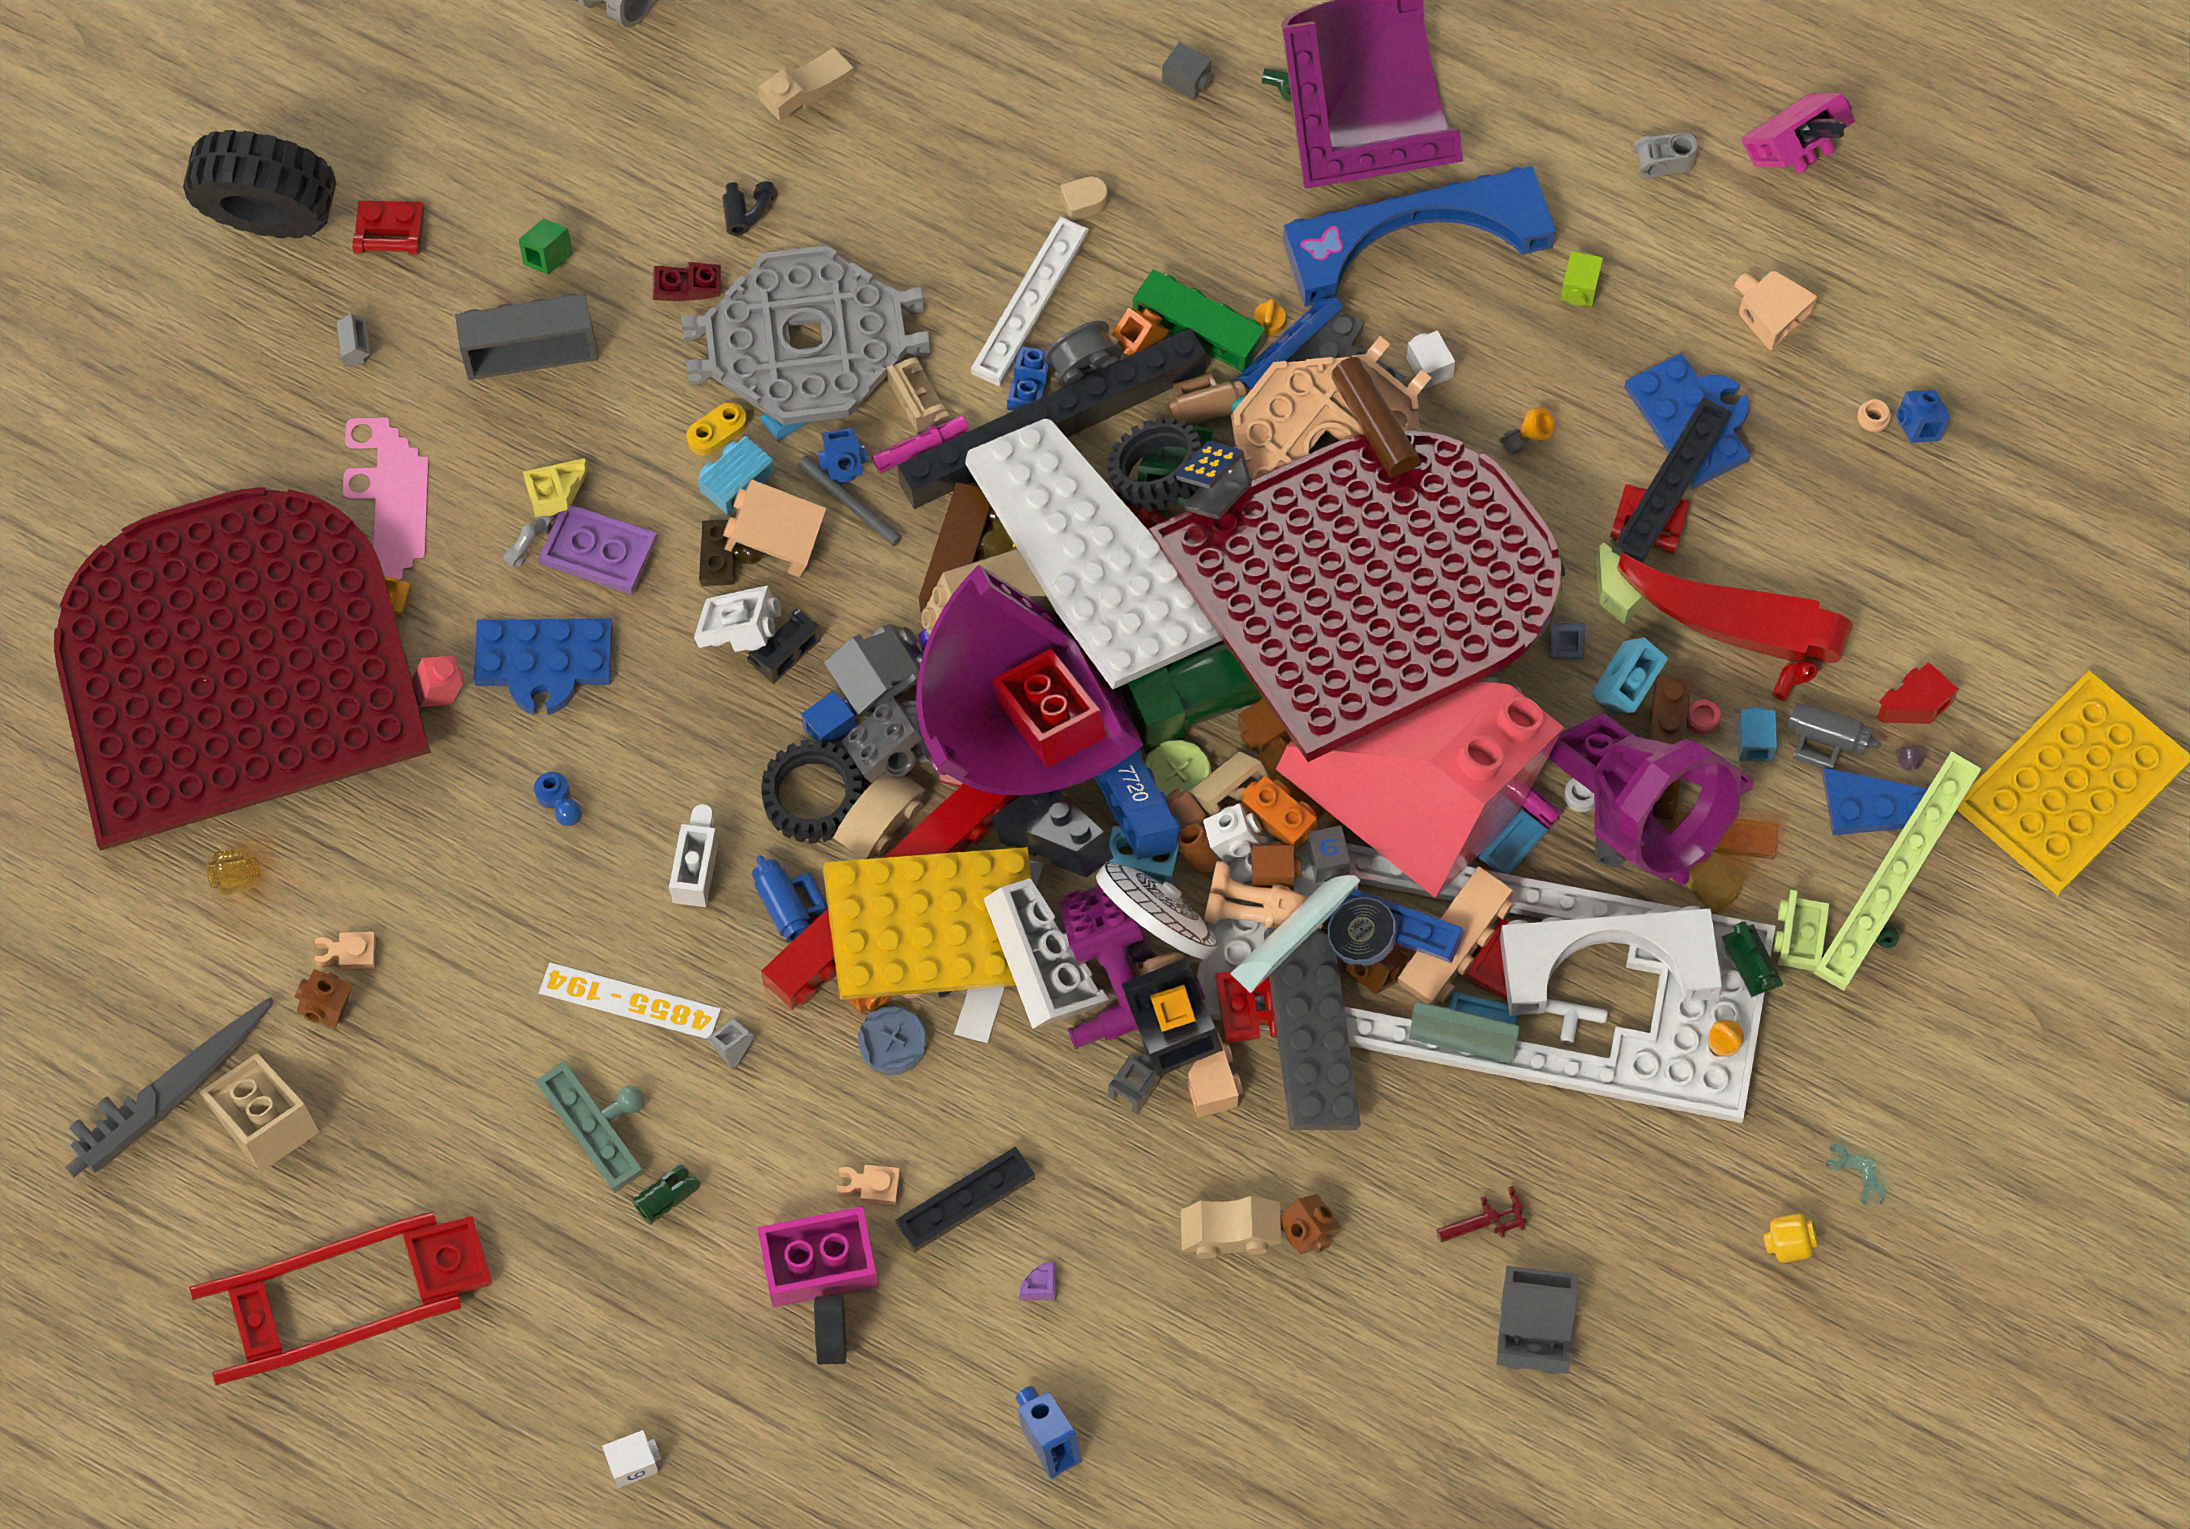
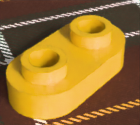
M724 403L693 423L688 428L686 434L689 449L697 455L707 456L742 434L747 426L744 409L736 403ZM726 415L735 416L733 419L730 420L724 418ZM702 432L708 433L704 438L698 437V434Z

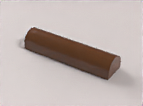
M1350 357L1338 363L1332 371V380L1390 478L1421 466L1420 457L1361 359Z

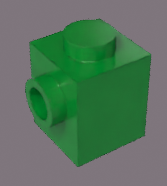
M544 218L518 239L523 265L547 275L573 254L568 228Z

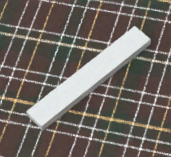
M1061 216L1059 217L971 367L972 375L999 387L1002 385L1018 357L1020 347L1026 344L1089 236L1088 228Z

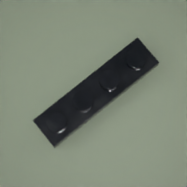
M1015 1146L896 1219V1224L914 1252H917L1033 1181L1035 1174Z

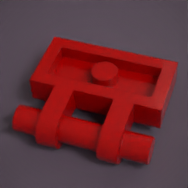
M1232 971L1215 973L1225 1043L1260 1039V1025L1269 1026L1270 1036L1277 1038L1269 976L1250 993L1231 975ZM1254 996L1264 997L1266 1010L1257 1011Z

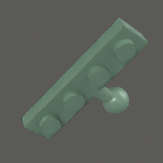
M565 1061L535 1080L537 1087L613 1193L644 1174L638 1162L609 1124L610 1121L622 1113L633 1114L643 1107L644 1095L639 1088L635 1086L623 1087L618 1092L616 1101L600 1111Z

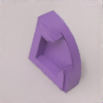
M1055 1262L1041 1264L1024 1279L1020 1287L1019 1300H1055Z

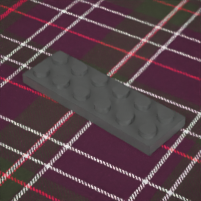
M1268 928L1263 933L1264 940L1277 928ZM1316 929L1269 975L1290 1130H1357L1361 1123L1337 955L1328 940V929Z

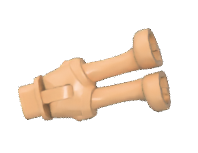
M1217 861L1204 922L1214 924L1221 919H1243L1263 923L1266 930L1268 928H1278L1306 901V896L1292 891L1288 886L1273 884L1272 888L1239 883L1231 878L1229 866L1224 862ZM1224 898H1233L1250 901L1258 904H1263V907L1235 904L1226 901Z

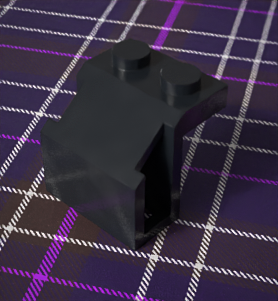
M1187 958L1121 984L1131 1014L1142 1036V1042L1157 1076L1223 1051L1216 1028L1198 991ZM1184 985L1196 1021L1162 1032L1150 995Z

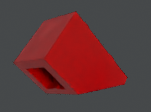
M1928 662L1920 670L1916 667L1913 668L1902 681L1904 684L1897 691L1892 688L1879 701L1881 708L1877 718L1884 723L1930 724L1954 702L1958 688Z

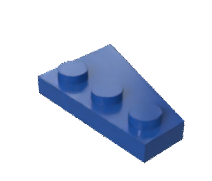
M1823 768L1822 771L1832 835L1903 829L1928 790L1926 788L1829 768Z

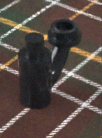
M764 181L755 186L753 195L757 202L749 212L746 210L745 195L739 191L738 183L730 182L726 184V193L722 196L728 234L733 236L743 235L749 231V227L761 219L770 201L778 196L777 189L772 182Z

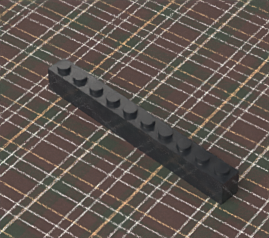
M1187 329L898 464L899 484L913 509L923 506L954 491L956 482L969 484L976 481L965 464L969 450L1042 419L1051 420L1066 438L1172 389L1174 383L1192 379L1206 373V352L1192 329Z

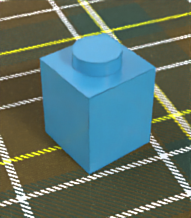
M1750 707L1746 710H1741L1737 723L1739 761H1773L1777 749L1775 710H1766L1763 707Z

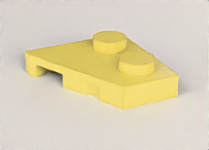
M585 458L523 472L524 482L535 517L543 515L552 516L569 509L588 472Z

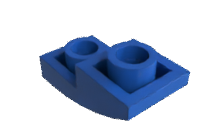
M1020 347L1014 367V378L1007 399L1008 410L1014 411L1044 397L1051 366L1044 360V354L1047 350Z

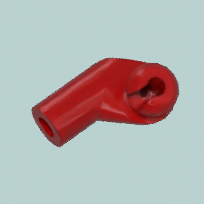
M1800 661L1785 666L1781 670L1772 695L1778 700L1787 701L1793 686L1807 683L1816 677L1818 673L1817 666L1811 661Z

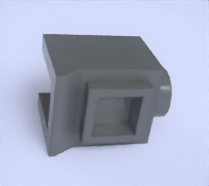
M1130 1054L1115 1078L1108 1085V1098L1114 1101L1118 1094L1132 1102V1112L1137 1115L1160 1083V1076H1157L1150 1058L1146 1055H1140L1137 1058Z

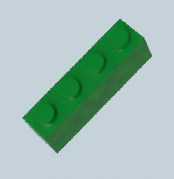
M1153 269L1133 297V309L1144 312L1147 308L1162 318L1160 324L1169 330L1168 334L1175 336L1191 328L1206 354L1240 372L1253 362L1264 346L1265 328L1258 321L1235 313L1231 307L1224 303L1212 301L1196 288H1188L1178 283L1170 274H1161Z

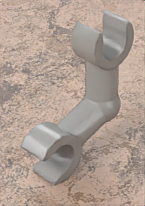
M556 514L552 516H539L536 521L524 525L516 543L505 553L503 561L512 567L515 564L521 567L526 560V551L532 540L541 532L549 534L553 528L550 523L557 519L558 516Z

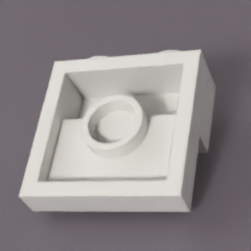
M768 585L707 598L694 635L698 647L720 646L730 641L734 651L738 652L742 650L752 651L766 646L768 637L775 636L776 630L773 620L781 616L779 600L772 596Z

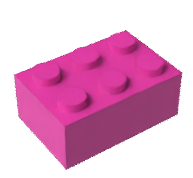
M863 1207L757 1227L773 1308L814 1300L816 1296L839 1295L878 1287Z

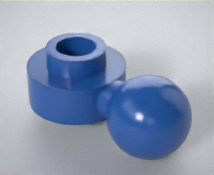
M547 772L538 777L534 784V792L539 804L547 808H555L554 816L559 824L563 826L575 825L580 820L582 811L576 801L568 799L570 789L566 778L557 772ZM550 785H555V787L551 789L546 788Z

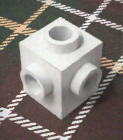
M1240 803L1226 807L1221 812L1203 820L1210 848L1225 863L1237 857L1247 855L1252 851V846H1262L1258 832L1262 831L1257 816L1253 812L1249 813Z

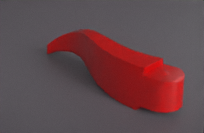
M1621 553L1617 565L1620 574L1641 596L1673 619L1709 638L1757 653L1796 663L1802 661L1804 657L1827 663H1836L1843 656L1853 628V623L1848 618L1833 611L1820 609V603L1816 600L1685 580L1653 569L1624 553Z

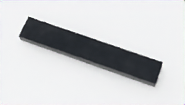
M1704 397L1701 399L1614 543L1611 552L1619 556L1621 553H1624L1644 563L1732 414L1731 411Z

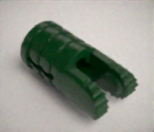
M683 1164L675 1167L657 1180L655 1184L649 1186L647 1190L642 1191L639 1196L632 1199L636 1210L649 1225L661 1218L663 1214L668 1213L671 1208L676 1207L701 1186L695 1176H688L689 1170Z

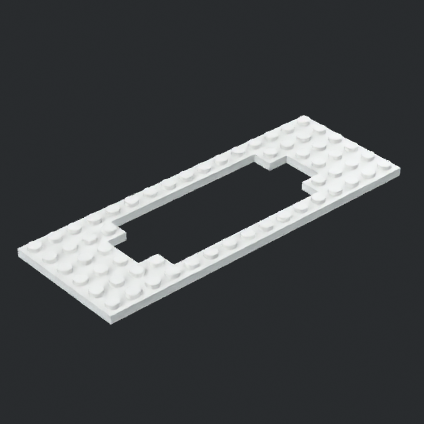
M1261 827L1262 831L1258 832L1262 846L1270 842H1279ZM1306 841L1294 854V858H1301V878H1294L1293 891L1306 896L1307 900L1308 896H1311L1325 881L1315 883ZM1346 843L1351 862L1349 875H1354L1361 880L1354 889L1358 890L1359 884L1434 898L1374 848ZM1252 851L1243 857H1237L1226 862L1229 866L1231 878L1239 883L1252 886ZM1466 867L1436 898L1453 902L1477 868ZM1485 870L1513 889V898L1511 900L1515 904L1509 913L1540 919L1559 917L1562 920H1573L1586 914H1593L1598 918L1610 917L1614 913L1623 911L1635 915L1645 914L1652 909H1664L1666 912L1680 911L1682 909L1675 906ZM1224 898L1226 901L1235 904L1263 907V904H1258L1240 899ZM1711 914L1722 983L1719 998L1712 1000L1683 1002L1679 985L1670 970L1649 952L1630 945L1626 968L1660 974L1650 1033L1615 1027L1610 1058L1517 1040L1511 1064L1410 1040L1411 1019L1344 1007L1349 1045L1742 1123L1764 993L1751 998L1721 937L1734 932L1733 926L1745 921L1747 926L1754 924L1769 956H1771L1775 926ZM1221 919L1214 924L1208 923V927L1218 941V946L1208 959H1202L1197 978L1206 998L1203 1002L1211 1019L1222 1021L1215 973L1233 971L1264 941L1263 933L1266 929H1264L1263 923L1243 919ZM1254 996L1257 1011L1266 1010L1264 997ZM1731 1020L1742 1028L1744 1041L1739 1052L1735 1055L1728 1057L1719 1056L1710 1049L1708 1034L1715 1022ZM1267 1025L1259 1026V1028L1269 1030V1026Z

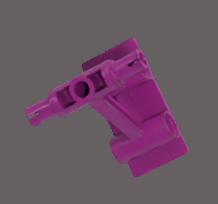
M1098 883L1095 888L1084 892L1083 890L1072 891L1064 897V900L1059 902L1070 948L1078 964L1094 958L1098 959L1099 964L1105 967L1119 1001V1004L1099 1011V1014H1096V1019L1068 1028L1075 1049H1079V1047L1105 1038L1106 1041H1111L1129 1032L1138 1031L1121 984L1135 978L1127 958L1129 955L1127 946L1143 940L1144 937L1139 923L1117 906ZM1196 978L1195 982L1202 999L1205 1000L1206 998L1199 979Z

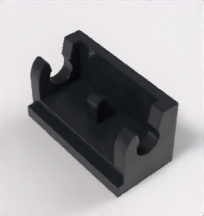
M797 608L791 612L790 620L775 633V636L767 640L766 646L748 652L747 661L773 684L821 641L819 625Z

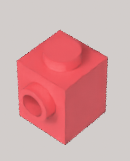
M454 655L421 659L412 677L420 708L452 705L458 692L464 685L463 671L457 667Z

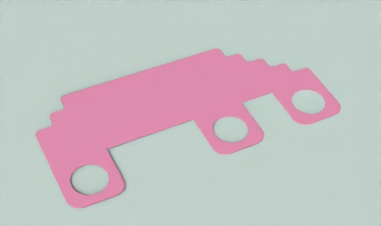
M388 417L353 418L346 423L345 444L351 449L378 448L377 468H350L346 470L343 475V495L348 499L375 498L373 548L380 560L384 575L400 580L403 577V569L413 567V559L425 556L428 457H419L418 448H409L408 438H400L398 436L399 429L389 427ZM359 424L370 426L373 432L372 437L363 443L356 442L351 436L353 428ZM364 474L370 479V486L365 492L356 493L350 489L349 481L354 475Z

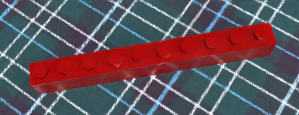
M963 783L883 858L964 852L970 844H977L986 836L988 828L993 824L991 817L1021 795H1002L985 792ZM828 909L761 970L763 983L791 1010L799 1004H806L814 996L816 988L824 980L828 982L837 975Z

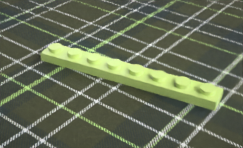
M1951 751L1820 961L1814 974L1845 991L1981 771L1980 767Z

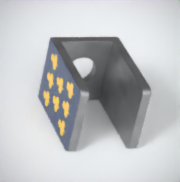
M1207 441L1176 473L1177 480L1201 486L1184 504L1185 510L1214 519L1221 518L1252 486L1244 451L1212 441ZM1234 465L1236 471H1232L1230 468Z

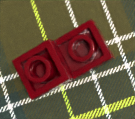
M689 262L687 268L654 266L652 300L690 301L719 297L721 294V265Z

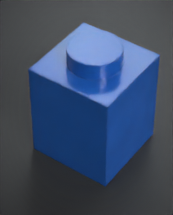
M834 691L801 713L805 731L813 740H822L825 746H827L828 742L837 743L856 727L854 718L856 712L848 699L844 698L841 700Z

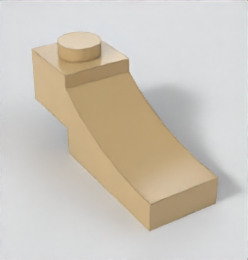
M833 47L803 66L787 72L783 69L758 86L759 100L781 121L800 106L805 110L845 82L854 75V67Z

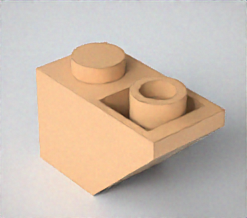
M1219 1031L1217 1034L1223 1051L1196 1061L1188 1073L1187 1086L1197 1118L1238 1107V1095L1243 1094L1238 1073L1232 1074L1229 1063L1233 1062L1230 1046L1228 1043H1222Z

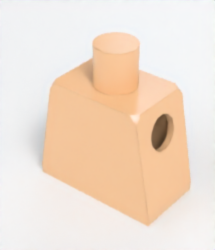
M1776 271L1768 273L1760 282L1748 272H1745L1734 285L1744 295L1739 308L1740 317L1770 351L1777 347L1813 314L1817 300L1816 295Z

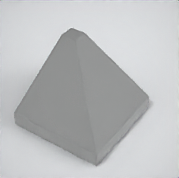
M733 1018L709 1036L707 1041L731 1069H734L739 1064L754 1036Z

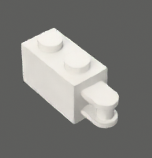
M697 805L692 810L690 824H681L669 884L672 903L707 907L719 845L714 828L712 810L707 805Z

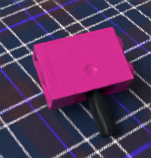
M1810 93L1740 139L1753 166L1786 167L1792 163L1796 173H1803L1808 168L1807 164H1811L1817 159L1813 150L1815 147L1820 146L1823 154L1826 156L1834 153L1835 147L1831 138L1843 137L1845 135L1844 129L1856 121L1851 113L1852 106L1842 93Z

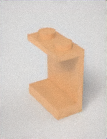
M751 479L746 490L740 488L735 498L733 507L737 508L738 511L735 518H729L723 536L728 537L725 550L731 551L736 542L790 562L787 573L800 578L808 564L826 508Z

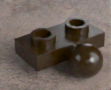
M729 519L702 521L699 571L701 586L735 585L736 558H740L746 564H756L764 556V552L741 543L737 545V542L731 551L725 550L728 537L723 536Z

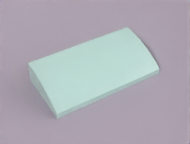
M1344 875L1326 881L1238 965L1231 975L1252 993L1340 907L1361 880L1354 875Z

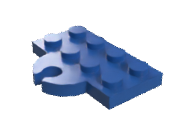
M1680 353L1625 381V389L1668 454L1703 397L1732 412L1729 421L1690 484L1691 489L1749 461L1750 454L1735 433L1741 429L1747 418L1748 397L1747 395L1741 396L1734 405H1726L1720 399L1723 395H1734L1739 391L1740 384L1735 380L1723 375H1708L1698 378L1684 355Z
M612 619L477 620L474 665L475 686H509L511 698L516 705L533 715L536 712V706L532 700L534 695L539 692H546L550 694V698L546 702L548 715L553 714L566 707L574 696L576 685H610Z

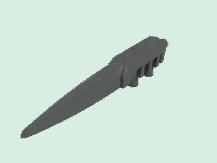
M272 997L224 1027L180 1060L151 1085H147L138 1093L137 1103L128 1097L123 1101L124 1105L118 1109L109 1097L103 1098L97 1106L106 1115L107 1119L104 1121L99 1120L95 1124L97 1127L92 1131L80 1119L76 1120L69 1129L80 1140L71 1144L73 1151L78 1157L65 1167L73 1178L76 1177L87 1167L94 1173L98 1172L185 1099L231 1054L272 1007Z

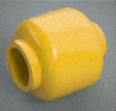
M1800 1213L1772 1219L1769 1226L1770 1232L1764 1233L1767 1253H1775L1777 1260L1781 1263L1809 1259L1813 1255V1249L1818 1248V1239L1813 1220H1807Z

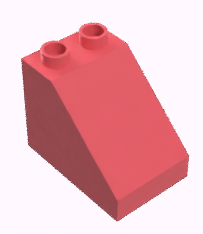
M1477 681L1310 762H1307L1292 741L1286 746L1276 770L1436 898L1496 839L1517 815L1564 727L1544 712L1537 703L1525 697L1510 684Z

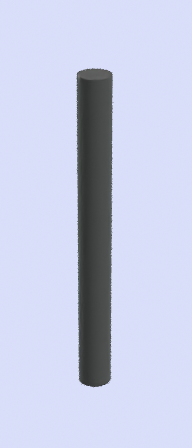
M805 455L799 460L798 466L892 546H896L900 542L902 536L840 483L836 480H830L829 474L824 470L821 471V467Z

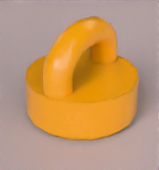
M1270 299L1255 309L1253 319L1265 328L1266 336H1273L1279 334L1284 329L1286 313L1283 307L1277 304L1274 299Z
M1543 407L1530 409L1520 427V435L1533 441L1549 439L1553 435L1555 428L1554 417L1551 412Z
M1731 1020L1715 1022L1708 1034L1709 1047L1719 1056L1728 1057L1735 1055L1739 1052L1744 1041L1742 1028Z

